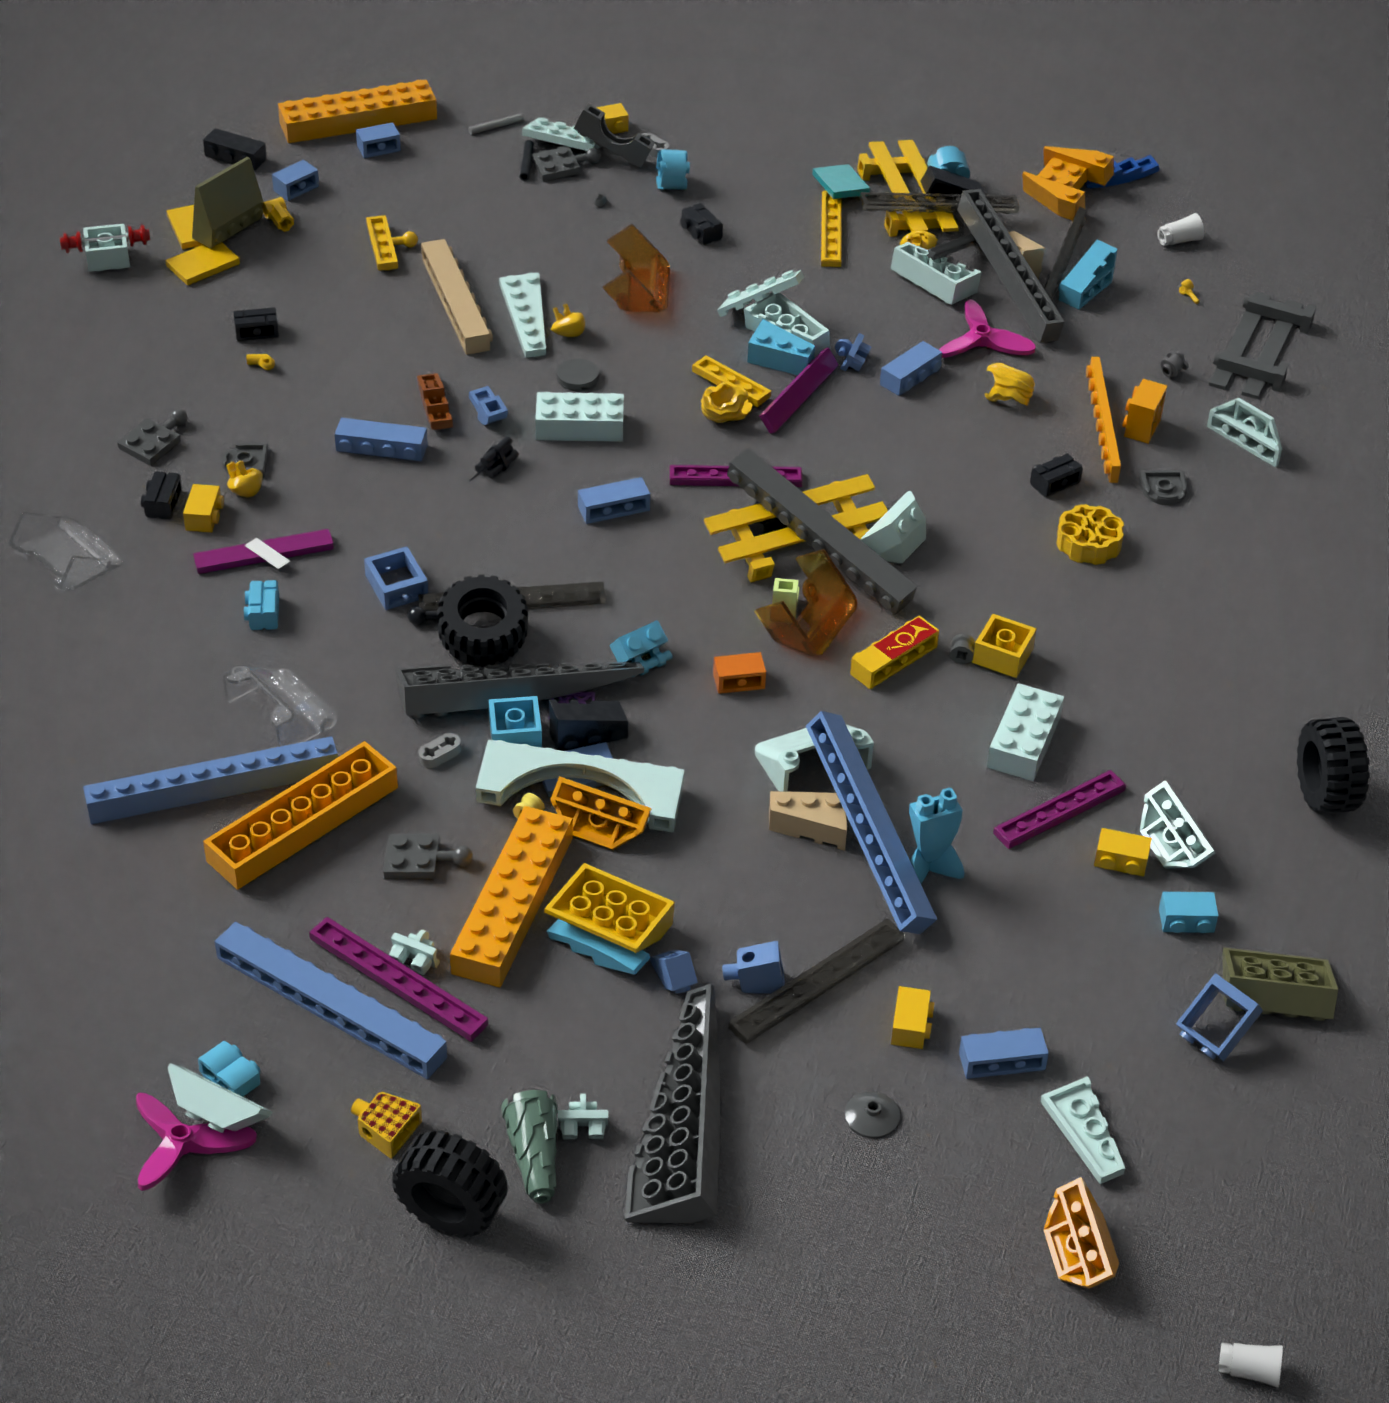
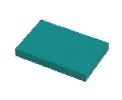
M849 164L819 167L812 170V175L833 199L870 194V187Z

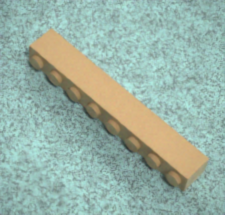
M445 239L421 243L422 261L465 354L490 351V342L493 341L491 329H487L486 319L481 316V309L479 305H476L474 293H470L469 283L464 281L463 270L459 269L458 260L453 257L452 247L447 245Z

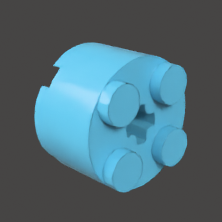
M955 146L942 147L937 150L935 155H931L928 159V167L930 165L970 178V170L965 153Z
M660 150L656 163V170H658V176H656L657 188L686 190L687 178L685 177L686 173L690 172L687 151Z

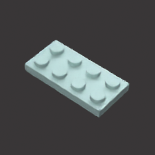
M537 118L522 129V136L585 151L601 147L589 137L581 136L577 130L573 129L575 126H566L564 122L553 123L549 122L546 118Z

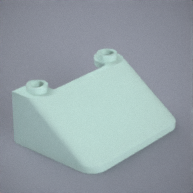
M846 724L867 770L871 769L873 740L866 731ZM807 728L758 743L755 747V756L777 790L788 792L789 773L799 767L800 759L798 754L814 749L815 746Z

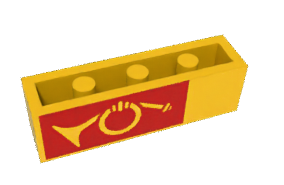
M920 615L911 621H907L897 630L891 631L884 638L873 642L868 648L857 652L851 659L850 675L868 689L874 688L937 648L939 630Z

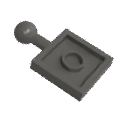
M567 146L540 151L539 153L532 154V159L542 181L545 182L580 174L578 163L585 161L593 164L597 163L601 159V153L598 149L591 148L585 154L574 156L570 147Z
M175 409L172 411L170 419L163 425L148 418L117 442L118 449L152 466L181 442L180 435L171 431V429L175 426L184 425L188 420L187 413L183 409Z
M389 834L383 869L384 879H435L438 861H454L459 866H467L473 859V853L466 846H459L454 851H439L440 834Z

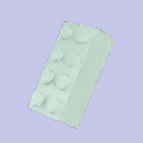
M537 392L536 440L623 442L624 394Z
M1018 683L990 745L987 768L1034 781L1061 718L1064 696Z

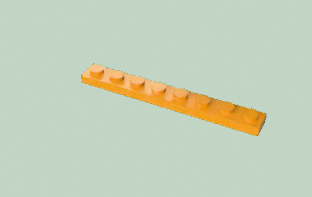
M1091 357L1090 365L1086 366V378H1089L1088 389L1092 391L1091 404L1094 405V418H1097L1096 431L1100 432L1099 446H1102L1101 458L1105 460L1104 473L1108 474L1109 483H1118L1121 464L1100 357Z

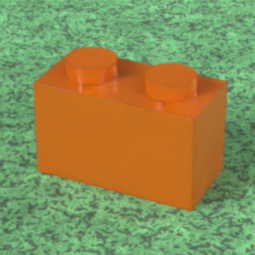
M761 652L714 657L713 675L718 694L765 689L766 669Z

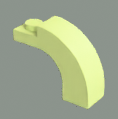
M775 578L772 620L796 621L799 580Z

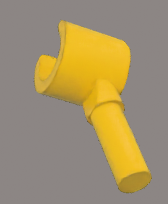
M1190 279L1182 281L1179 292L1187 294L1195 304H1198L1200 300L1192 291L1194 288L1193 282Z

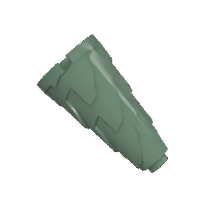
M522 1091L513 1094V1102L508 1104V1099L504 1100L501 1105L502 1117L505 1120L508 1136L522 1174L526 1195L533 1199L535 1203L542 1204L551 1200L557 1188L555 1171L557 1101L553 1094L548 1098L547 1091Z

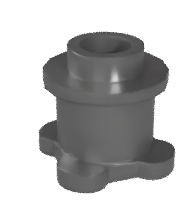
M1170 351L1167 354L1168 359H1164L1160 363L1162 373L1172 378L1176 377L1181 369L1186 370L1189 368V364L1186 362L1181 351Z

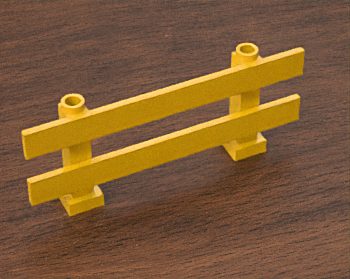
M898 140V145L904 157H891L884 141L869 142L874 158H869L867 153L859 154L857 171L863 181H869L870 175L883 174L902 212L897 214L894 208L886 210L884 226L889 237L897 236L898 230H911V232L924 230L928 232L930 228H941L943 232L958 231L959 227L954 220V215L950 212L945 200L925 194L920 181L928 168L914 141ZM900 173L914 174L932 212H919Z
M868 474L843 481H834L825 486L803 491L805 495L818 505L833 502L838 514L831 516L859 539L870 530L867 529L865 524L879 521L888 511L883 501L856 508L851 496L875 490V486ZM761 503L740 509H732L726 513L704 518V523L710 535L731 530L736 542L719 546L718 551L725 564L745 558L749 565L747 577L751 583L772 577L775 563L772 557L765 558L763 553L805 541L799 538L789 527L754 537L748 525L776 517L773 513L767 511Z

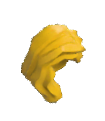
M1004 363L989 365L987 371L993 373L995 384L990 393H985L986 399L991 402L1014 399L1020 404L1028 406L1035 387L1032 376Z
M722 383L718 384L713 391L708 389L701 399L703 415L708 420L717 423L744 419L751 412L753 405L749 403L747 391L744 392L739 387H730Z

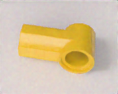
M279 197L263 202L265 218L271 219L277 228L283 230V232L289 231L294 225V219L287 211L284 199Z

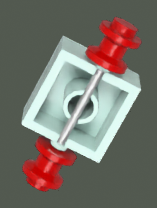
M124 224L83 228L84 237L82 239L80 231L76 232L75 236L69 237L67 233H63L64 237H60L61 250H66V254L75 248L79 252H83L82 244L85 246L89 272L130 267L127 241L130 240V247H134L135 242H142L143 245H147V241H151L149 228L145 229L144 225H141L140 229L133 230L131 226H128V233H126Z

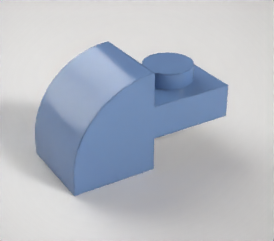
M489 386L469 392V399L478 412L477 419L481 424L487 425L507 417L508 410L499 395L495 396Z

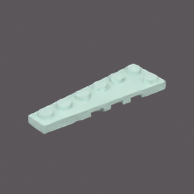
M539 272L500 277L499 285L525 358L546 355Z

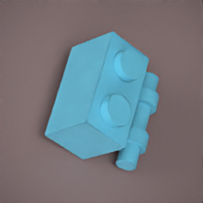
M658 620L619 637L609 645L617 662H640L644 667V673L639 675L648 673L649 669L655 666L661 667L666 664V661L673 658L670 650L663 653L659 651V648L669 640ZM648 653L650 654V659L646 661L642 660V656Z

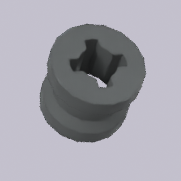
M967 634L954 636L950 651L951 659L960 664L972 661L975 648L974 638Z

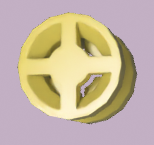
M526 793L522 797L521 802L517 803L513 808V813L518 819L524 806L544 811L545 805L537 795Z

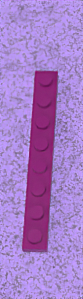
M329 917L324 918L309 932L312 941L470 1042L489 1025L487 1017Z

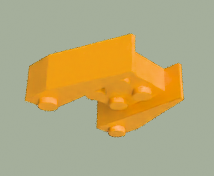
M1045 146L1043 148L1045 167L1038 175L1025 171L1022 173L1023 191L1058 216L1076 222L1085 211V192L1080 190L1087 180L1105 186L1114 175V156L1095 150Z

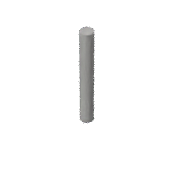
M520 113L469 127V133L473 135L523 121V115Z

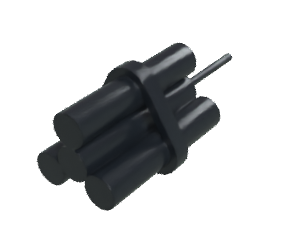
M509 436L505 437L497 445L489 448L475 466V470L478 473L469 482L482 471L487 472V476L493 479L501 471H506L509 468V464L519 456L518 451L513 449L511 445L513 440Z

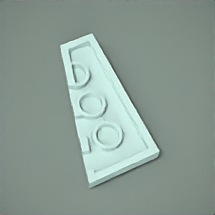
M790 270L782 274V277L778 279L771 277L759 286L755 283L748 286L743 292L739 290L728 294L726 301L717 309L719 316L727 315V312L733 307L736 308V311L744 308L752 299L758 302L769 296L771 291L774 295L798 285L804 278L802 271L794 272Z
M1088 1076L1041 1096L1040 1102L1099 1184L1124 1174V1163L1114 1139L1109 1134L1105 1117H1102L1098 1099L1092 1092Z

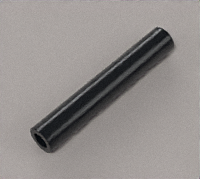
M527 140L524 144L520 179L522 181H527L530 176L534 142L532 140Z

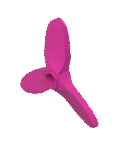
M969 299L965 303V317L970 331L948 342L939 349L942 352V358L963 353L976 346H986L998 352L1030 355L1035 352L1036 346L1026 337L988 326L985 313L980 305L974 300Z
M141 1092L136 1095V1106L142 1117L163 1139L139 1173L138 1188L141 1191L148 1190L160 1183L172 1171L179 1159L189 1152L201 1154L233 1152L249 1148L256 1142L257 1133L248 1126L237 1131L225 1129L223 1133L208 1127L209 1123L189 1126L181 1123L164 1104L153 1096Z

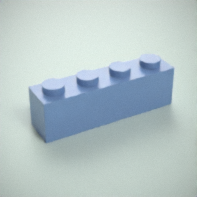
M341 418L335 432L336 451L422 461L428 445L427 428Z

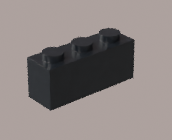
M217 128L213 129L203 139L204 154L212 159L235 164L245 157H249L254 171L267 160L266 143Z
M930 165L920 181L925 194L959 205L962 192L965 190L981 189L984 193L980 182Z

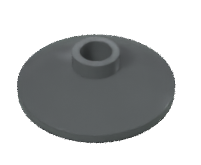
M863 1092L852 1097L847 1103L845 1120L850 1129L862 1137L882 1138L888 1136L897 1128L900 1121V1111L897 1104L887 1095L879 1092Z

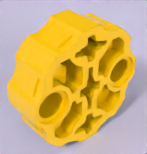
M1087 504L1076 505L1073 509L1064 511L1061 514L1056 545L1061 552L1067 554L1069 559L1075 562H1086L1094 565L1104 564L1107 560L1116 558L1121 551L1124 523L1120 517L1115 516L1110 509L1105 507H1094Z

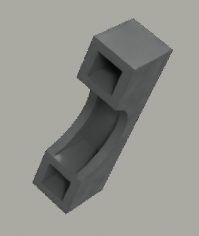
M589 103L583 109L573 128L581 136L589 137L597 145L606 147L614 155L621 156L628 160L631 165L640 168L656 143L640 133L630 138H621L614 135L606 126L605 112Z

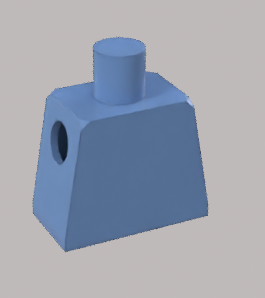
M773 941L739 948L737 950V963L723 965L724 981L739 979L743 993L785 994V975L779 942Z

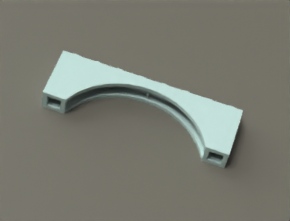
M488 740L476 784V802L501 806L508 798L521 789L544 780L559 778V776L563 778L589 779L614 788L632 802L652 808L647 821L649 829L674 833L684 785V769H678L673 766H658L651 763L632 762L626 759L605 758L600 755L592 756L574 751L566 752L553 748H540L528 744L507 743L502 740Z

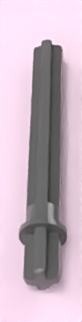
M970 233L964 237L930 248L927 257L936 260L971 246L980 245L973 234Z

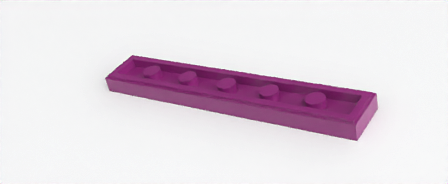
M829 347L824 348L759 415L769 433L776 432L839 365Z
M670 465L669 485L739 486L733 483L727 476L729 466ZM773 467L794 486L802 487V467Z
M329 529L262 541L285 558L334 549ZM246 544L193 553L198 574L267 561L247 548Z
M1109 770L994 827L993 834L1010 849L1124 792L1126 784L1112 770Z

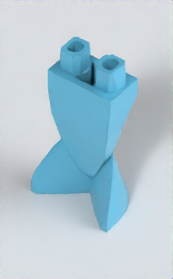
M952 788L943 789L940 795L936 797L928 794L918 796L917 802L910 803L909 815L917 843V849L910 858V862L921 884L929 871L953 878H964L963 864L951 845L958 833L963 812Z

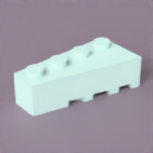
M909 242L894 248L890 269L912 281L915 285L924 288L930 294L939 297L945 303L952 305L978 292L982 271L975 269L972 272L967 270L966 265L962 263L955 265L947 262V257L932 260L927 257V254H929L927 249Z
M780 292L774 295L770 293L766 298L744 308L745 326L754 332L762 319L815 345L814 358L824 348L829 347L830 349L829 330Z

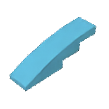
M560 919L547 930L550 939L569 943L572 952L592 956L595 965L635 975L650 959V955L643 950L635 953Z

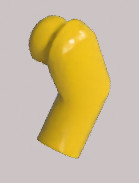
M247 354L246 356L247 365H259L264 370H271L275 366L274 359L268 354Z

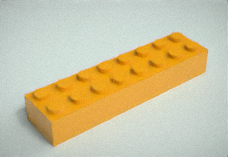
M416 80L414 82L397 83L389 86L382 85L377 88H363L352 92L344 91L333 95L325 94L314 98L306 97L295 101L288 100L278 103L280 125L287 142L294 143L356 133L357 129L392 122L395 126L435 120L437 119V102L428 81Z
M364 741L205 839L203 843L206 862L238 890L398 788L397 767Z
M524 806L450 952L452 975L501 988L573 839V818Z

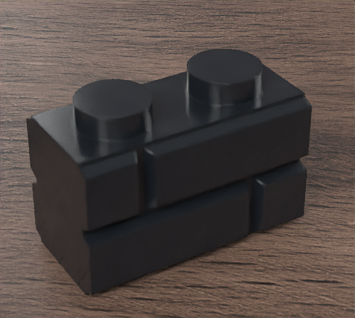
M702 203L682 210L681 226L683 229H687L695 240L697 239L703 245H706L712 241L715 242L722 239L723 223Z
M275 307L233 311L237 341L279 337Z
M1068 453L1060 457L1056 456L1042 465L1037 464L1032 468L1030 485L1038 490L1043 497H1048L1080 483L1083 471L1082 465L1074 461V458Z
M155 471L152 480L147 481L146 495L142 494L140 502L147 518L159 517L160 519L169 520L172 518L182 492L181 475L179 473L166 474V472Z

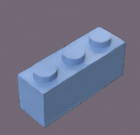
M924 341L920 342L881 368L880 385L900 396L933 373L939 371L942 365V352Z
M642 477L578 490V508L586 524L650 511V492Z
M1024 1028L1014 1031H997L994 1033L961 1036L959 1049L966 1079L1046 1070L1049 1054L1041 1028Z

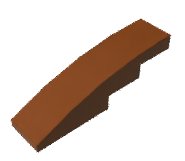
M438 373L418 375L417 382L431 430L452 428L453 420L445 397L444 386Z

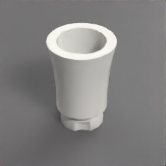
M1193 213L1183 219L1159 227L1157 234L1162 246L1198 241L1204 237V226L1200 216L1197 213Z
M1221 1343L1218 1372L1230 1373V1376L1255 1380L1278 1388L1283 1345L1261 1346Z

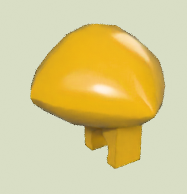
M916 230L904 236L900 245L909 242L929 250L936 246L938 239L932 233Z
M567 303L563 304V315L558 312L557 307L552 308L556 322L553 323L551 331L557 335L571 338L580 336L584 332L585 317L583 313L570 312Z
M243 460L237 463L230 462L226 465L230 476L227 481L230 491L241 497H253L260 491L263 482V473L254 468L246 470Z

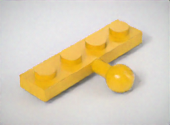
M386 215L366 217V225L378 271L397 269L398 260L394 245L404 244L409 248L414 247L418 242L417 235L412 231H408L403 236L391 237Z
M707 355L692 365V372L716 385L722 383L730 387H739L744 392L747 391L749 403L756 407H759L771 398V390ZM714 386L708 387V388L704 391V394H705V392H706L708 389H711V390L713 391L716 387H714Z

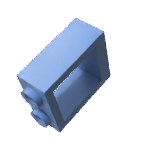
M407 546L364 559L365 576L385 610L429 597L428 580ZM407 566L413 576L411 579L386 586L380 574Z
M1215 973L1176 1025L1181 1030L1179 1035L1191 1044L1194 1041L1198 1042L1203 1046L1201 1051L1209 1058L1214 1060L1217 1056L1224 1062L1263 1010L1258 1003ZM1220 992L1247 1013L1218 1048L1193 1030L1192 1026Z

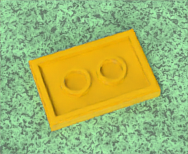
M194 205L166 210L167 217L182 249L204 245L192 239Z
M221 242L213 248L201 245L169 258L165 262L166 266L186 285H190L239 265L240 259Z

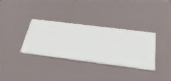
M258 538L245 545L277 569L290 562Z

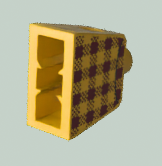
M385 1092L378 1093L370 1103L358 1098L351 1107V1113L358 1116L360 1136L391 1159L422 1122L420 1104Z

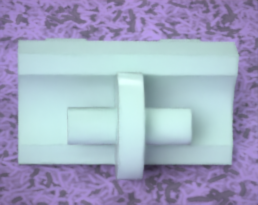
M422 929L417 935L410 933L408 937L398 933L393 934L391 938L393 947L389 956L404 964L407 957L413 959L411 968L414 972L424 975L430 967L437 968L440 963L436 959L437 949L434 948V942L428 940V931Z
M580 1094V1102H569V1110H558V1126H561L563 1139H577L578 1126H589L590 1139H603L605 1126H608V1110H597V1102H586V1094Z

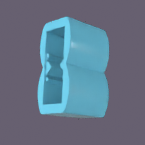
M222 1041L198 1058L199 1071L206 1079L242 1097L261 1084L259 1066L254 1061L244 1058L240 1049L234 1044L230 1045L228 1042Z

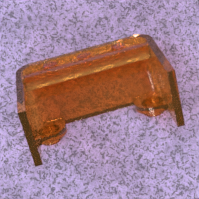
M630 224L607 239V243L620 255L619 267L624 273L605 284L603 289L612 297L621 310L627 312L661 313L668 308L670 265L652 243L633 224Z
M825 549L801 555L795 559L808 577L803 583L802 592L809 602L797 619L794 618L784 601L756 608L754 611L775 642L809 656L823 654L857 609L855 594Z

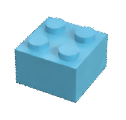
M537 696L489 699L491 740H502L507 743L520 745L528 744L542 748V729Z

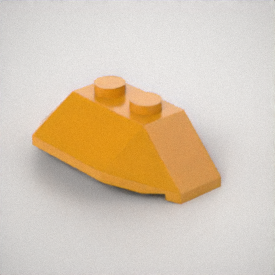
M560 776L550 799L557 814L573 818V836L612 850L643 833L652 810L650 807Z
M1080 1177L1056 1189L1054 1194L1055 1200L1049 1210L1044 1233L1058 1278L1061 1281L1090 1289L1115 1277L1119 1261L1104 1215L1085 1181Z

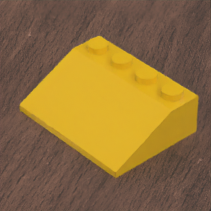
M583 863L545 907L544 913L637 953L661 940L673 925L675 902Z

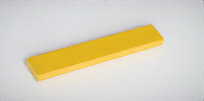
M822 191L821 266L841 267L842 198L833 199L827 191Z

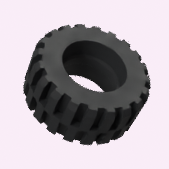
M478 574V577L474 578L468 576L462 582L458 580L453 583L452 588H447L439 600L437 609L439 639L442 640L443 647L447 651L449 650L453 657H460L462 662H474V665L481 666V663L495 664L496 661L501 663L507 660L509 655L511 657L518 652V648H521L525 643V637H527L528 606L526 605L524 595L520 594V590L515 585L511 587V582L505 579L499 580L498 576L494 575L485 577V574ZM478 612L492 613L502 619L497 625L488 628L473 627L463 620L467 616Z
M1346 717L1310 720L1301 729L1296 752L1298 754L1296 759L1298 780H1300V789L1304 794L1305 802L1308 803L1310 809L1319 814L1357 810L1362 806L1367 797L1366 792L1369 789L1368 779H1370L1368 749L1364 743V736L1360 732V727L1353 720Z
M428 1131L416 1136L409 1144L392 1174L394 1193H397V1199L401 1204L405 1205V1209L410 1214L413 1213L417 1216V1220L429 1224L430 1228L434 1230H442L445 1234L451 1236L457 1234L458 1237L475 1236L488 1229L507 1196L508 1184L504 1170L500 1169V1164L496 1159L490 1157L488 1151L476 1146L477 1143L471 1140L463 1139V1136L458 1134L451 1135L447 1131L437 1133L436 1131Z

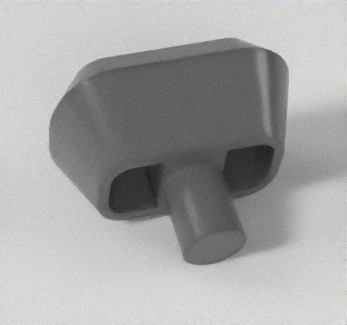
M599 192L593 204L602 207L608 199L602 192Z

